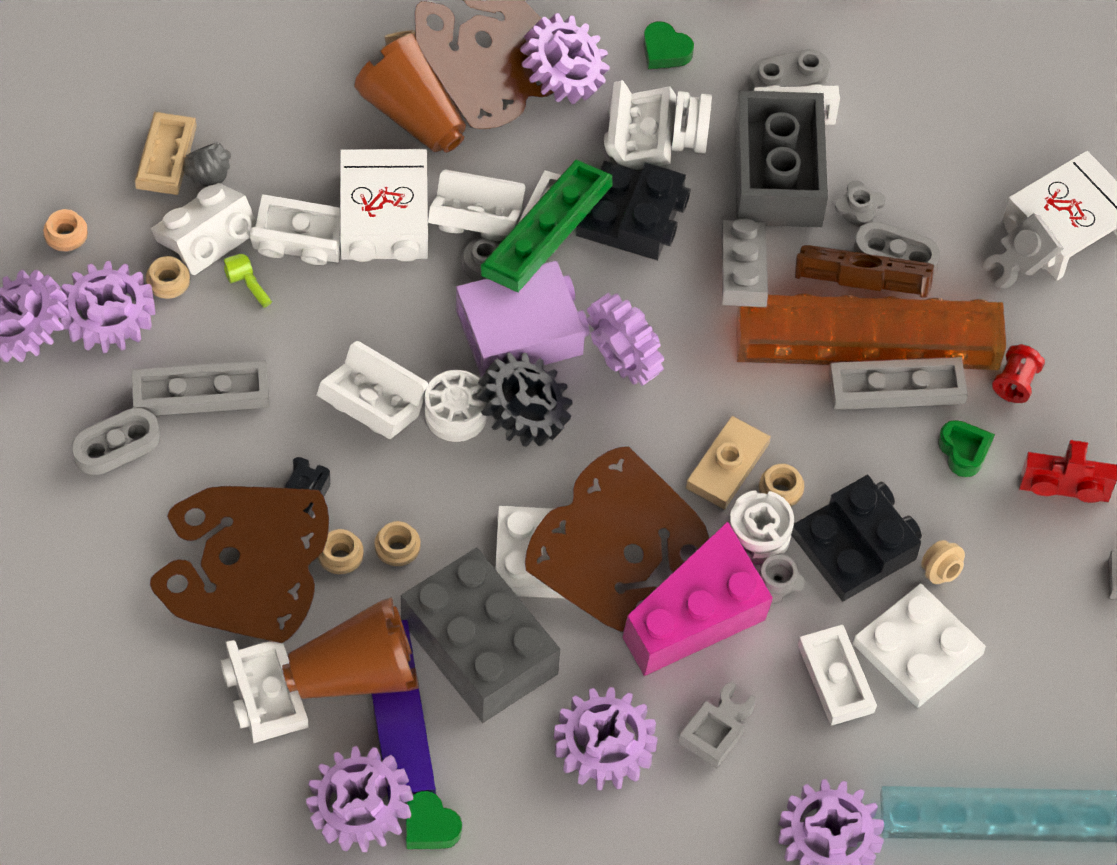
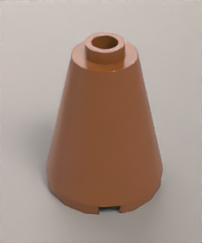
M415 34L400 37L380 50L384 58L375 66L370 60L365 64L357 75L354 84L361 97L433 152L443 150L445 153H448L462 143L465 137L462 133L466 129V124L457 106L422 54Z
M392 597L377 602L288 653L289 663L282 665L289 691L294 692L298 690L302 699L406 692L419 688L416 667L410 669L408 664L411 661L410 654L412 652L396 606H393Z

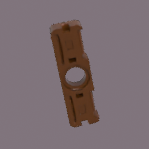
M811 245L801 247L800 253L796 256L795 278L797 279L805 277L838 282L840 286L880 292L884 289L920 295V298L928 296L932 288L934 265L931 263Z

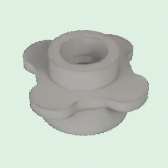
M852 181L847 185L846 194L836 200L835 209L843 215L847 222L861 226L873 222L876 210L884 207L886 199L882 193L872 192L869 188L864 187L862 182Z
M785 554L770 556L762 565L754 566L772 595L773 604L780 603L783 600V596L791 592H801L804 589V576L798 574L795 562ZM780 576L782 580L779 582L775 581L774 577Z

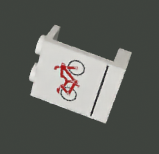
M427 149L341 150V260L366 262L372 259H397L400 261L428 259Z
M1085 151L1010 196L1002 222L1007 232L1010 233L1033 213L1041 216L1064 248L1041 267L1046 269L1057 281L1064 276L1069 257L1112 231L1117 235V181L1088 151Z

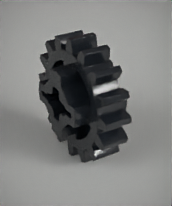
M507 353L502 360L498 358L494 360L486 369V373L478 381L482 390L477 394V399L487 402L481 413L484 416L492 415L495 421L491 426L493 430L501 427L507 430L506 440L511 441L517 435L520 437L522 446L527 447L533 440L538 446H543L549 439L553 441L565 428L564 425L571 419L572 415L566 410L573 402L571 399L562 396L568 386L564 383H556L554 378L558 372L555 369L549 372L543 369L544 360L539 358L535 364H532L527 353H522L517 360L511 353Z

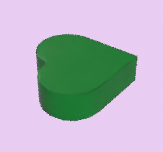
M662 21L653 22L646 27L643 45L648 69L680 67L692 60L694 42L688 35L675 32L670 24Z
M953 420L942 426L938 445L941 451L949 456L948 466L953 473L961 477H972L980 471L993 443L995 434L966 422Z
M421 791L414 794L413 800L407 802L411 811V817L406 818L407 849H445L457 844L462 835V821L457 812L449 808H443L441 799L433 792Z

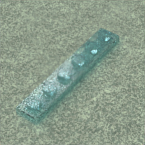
M882 786L880 792L881 820H884L882 838L1117 842V790Z

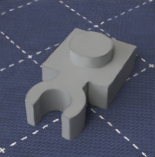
M1033 213L1001 240L1007 251L1002 255L995 254L989 256L982 264V267L992 272L999 265H1003L1004 274L995 282V285L1006 289L1015 283L1020 269L1024 274L1032 276L1064 248L1041 216Z
M732 681L722 688L718 708L705 701L679 734L678 739L680 745L716 769L744 734L745 726L738 721L747 719L753 713L756 703L754 695H751L744 704L733 703L730 698L735 692L736 684Z

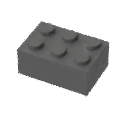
M739 90L734 120L737 219L744 218L755 222H766V226L822 227L828 201L824 93Z
M477 547L401 594V620L408 621L409 632L482 723L558 675L559 646Z

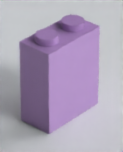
M557 261L543 264L519 292H515L489 279L456 286V312L481 377L486 373V369L497 358L502 360L507 353H511L516 360L522 353H527L530 363L535 364L540 358L544 360V365L583 355L584 339L590 335L589 324L584 311L577 312L573 302L576 297L572 280L569 275H562Z

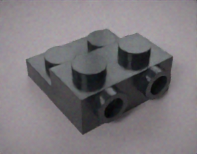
M604 160L600 170L612 175V187L577 225L576 236L658 261L663 246L671 247L675 238L678 222L673 220L676 213H684L689 201L691 188L685 187L686 174L646 162L641 172Z
M868 474L833 493L828 505L794 523L791 533L792 537L842 602L915 561L921 545L922 533L917 522L909 515L902 518L893 507L895 499L890 488L882 481L875 484Z

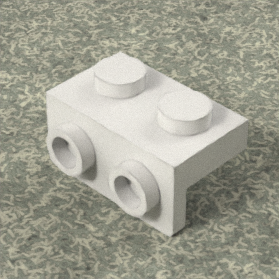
M623 80L614 82L612 98L608 100L610 121L609 131L604 135V146L608 156L613 157L618 165L639 170L643 169L645 162L656 166L670 164L677 97L671 86L631 94Z
M443 170L439 177L437 196L430 206L428 223L437 224L441 231L448 233H463L465 229L481 232V237L488 240L503 241L521 218L525 185L519 182Z
M217 183L202 189L195 199L182 208L169 211L161 222L150 229L157 243L178 253L183 264L188 268L189 273L196 275L249 239L251 227L256 226V218L244 194L221 183Z
M262 194L256 226L251 227L249 235L253 248L258 249L260 254L272 258H282L284 254L300 256L302 261L313 265H325L327 261L339 263L341 253L340 207Z
M355 341L349 347L345 364L320 382L316 396L330 403L337 410L345 412L365 424L375 433L392 439L418 418L428 383L363 343Z
M235 640L227 641V658L220 660L223 677L227 688L236 686L239 700L233 701V707L240 729L249 727L253 743L309 728L308 718L298 690L290 692L284 678L282 665L289 663L284 644L269 641L238 650Z

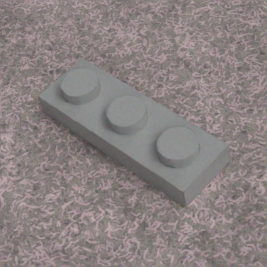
M744 218L735 221L723 220L721 234L722 305L767 307L766 222H755Z
M962 357L830 363L828 372L834 410L965 404L968 397Z
M266 360L132 369L133 408L146 409L155 416L269 408Z

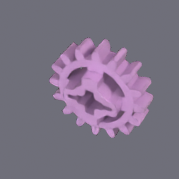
M559 13L554 14L550 19L543 17L525 34L524 38L527 42L520 47V51L528 55L522 62V66L524 68H532L534 72L529 78L530 82L539 80L543 84L541 87L542 94L552 90L555 101L560 102L567 96L571 104H575L580 98L585 101L589 99L606 82L603 75L610 67L606 63L601 62L608 55L607 50L597 48L596 44L601 39L599 35L590 37L587 34L589 25L585 23L580 28L577 27L574 16L570 15L564 22Z
M106 261L103 270L98 271L92 263L88 264L87 275L83 276L78 272L72 273L74 286L63 284L61 287L62 292L68 298L63 305L69 310L67 315L60 317V322L64 326L63 330L68 329L72 342L78 341L83 337L86 350H90L95 343L101 344L103 353H107L110 344L116 343L121 350H125L126 339L130 337L132 340L139 342L141 340L140 328L150 330L152 327L151 315H155L156 311L152 287L150 284H144L141 272L130 276L127 264H123L118 271L112 269L110 261ZM127 293L130 294V295L133 297V299L135 300L136 304H133V303H132L131 297H130V296H127V295H126ZM78 309L82 310V316L87 318L86 321L80 317L77 312Z
M20 270L14 281H11L7 276L3 278V287L0 288V358L4 362L8 363L12 356L19 362H23L28 351L38 356L40 354L39 345L43 342L52 345L54 340L50 336L51 333L63 330L64 328L58 319L69 312L63 305L68 298L60 290L61 287L49 275L44 276L39 270H34L30 276L24 270Z
M609 293L605 294L587 308L590 316L586 320L594 328L590 332L592 342L598 347L605 358L606 365L615 372L619 370L622 378L628 376L632 384L635 385L639 382L641 386L664 370L661 364L664 361V357L657 351V348L661 346L658 335L645 320V314L635 306L632 308L628 300L622 302L616 293L612 296Z
M609 687L606 697H599L597 691L592 688L589 689L588 701L584 702L575 695L572 697V711L561 709L559 714V722L561 724L555 725L554 740L559 741L555 745V756L557 758L566 757L563 766L565 773L573 772L576 769L579 771V784L583 785L589 778L596 779L597 790H602L605 780H612L616 789H621L624 776L627 775L636 782L640 776L639 766L647 769L650 768L653 756L651 752H656L658 739L652 736L655 734L656 722L654 719L644 720L647 714V706L645 704L638 705L635 708L631 706L633 694L628 692L620 700L615 698L614 688ZM627 723L632 727L633 731L635 732L637 741L634 740V734L626 729ZM574 736L577 737V743L584 746V755L576 746ZM597 741H601L600 745L597 747Z
M357 746L352 747L351 758L344 759L339 752L334 753L336 765L330 768L327 765L320 764L318 768L323 779L310 780L308 784L312 793L316 795L306 799L310 812L314 813L310 818L315 829H323L322 835L329 844L339 837V844L343 851H348L353 842H358L362 853L367 852L369 841L376 839L380 846L384 847L387 845L384 836L386 832L391 831L397 835H400L402 832L397 819L411 817L409 806L404 802L413 800V793L410 786L406 785L409 779L404 768L397 769V763L392 755H389L381 762L378 749L374 747L369 751L367 757L361 756ZM389 785L391 797L388 806H386L382 799L387 794L386 787ZM332 792L337 795V800L332 805L334 811L330 813L329 802Z
M827 779L821 781L819 791L817 792L808 784L804 785L801 792L802 800L791 795L787 804L789 811H782L779 825L784 829L780 830L778 841L779 844L789 845L786 848L785 860L793 861L799 859V865H874L876 860L874 853H880L884 841L883 838L878 836L882 834L884 820L873 819L877 812V804L870 803L864 806L862 799L865 791L860 789L853 795L848 794L847 782L845 781L839 784L837 790H832ZM817 808V813L814 816L805 817V821L801 822L807 813ZM858 842H862L856 851L846 856L845 851L849 847H857Z

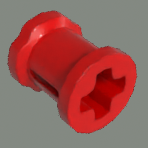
M1023 344L1012 345L1005 354L1007 363L1003 372L994 378L992 388L997 395L1009 402L1024 403L1029 400L1032 394L1030 385L1035 374L1042 371L1045 359L1037 350ZM1023 358L1026 359L1025 364L1021 363ZM1013 384L1016 385L1015 389L1011 388Z

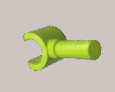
M237 254L224 259V272L229 283L244 280L246 286L262 307H268L272 301L253 275V269L248 256Z

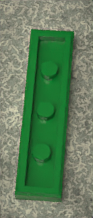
M576 159L481 264V276L515 292H519L612 187V175Z

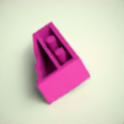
M729 522L724 524L627 616L622 638L644 676L766 620L773 597Z

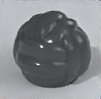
M217 142L190 152L184 157L185 166L183 171L185 175L190 176L194 182H198L205 187L222 183L227 176V171L230 169L229 159L231 158V153Z

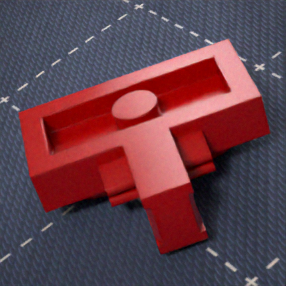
M1070 440L1064 457L1028 452L1020 474L1019 490L1032 491L1039 496L1060 495L1074 497L1087 503L1099 501L1109 503L1117 482V464L1086 460L1088 442Z

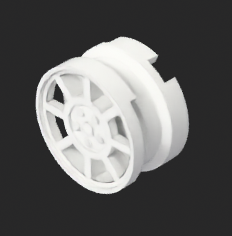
M678 91L672 141L673 151L693 148L695 153H706L712 101L711 94L690 97L689 92ZM682 116H686L685 128L681 127Z
M448 370L438 374L429 382L425 391V420L428 428L437 437L451 442H461L475 437L484 428L487 416L482 415L481 411L485 408L487 402L477 399V394L482 390V387L478 384L479 378L476 375L464 370ZM439 382L443 383L439 385L435 390H433L434 386L437 385Z
M754 490L743 494L736 500L730 513L729 524L741 545L745 549L752 551V555L747 553L752 563L761 564L768 557L784 554L788 549L794 525V514L789 503L780 495L771 491L768 494L757 493Z

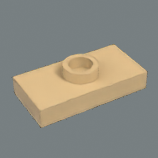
M154 112L135 178L136 189L174 195L179 194L184 176V157L191 150L197 128L196 118Z
M731 416L687 480L686 489L725 510L769 446L771 436Z

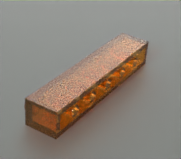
M805 293L795 296L768 294L767 307L738 306L736 315L737 362L830 365V363L962 357L964 369L1000 370L1006 350L1003 302H988L984 299L951 301L941 298H928L926 300L901 299L895 296L858 298L853 295L821 297Z

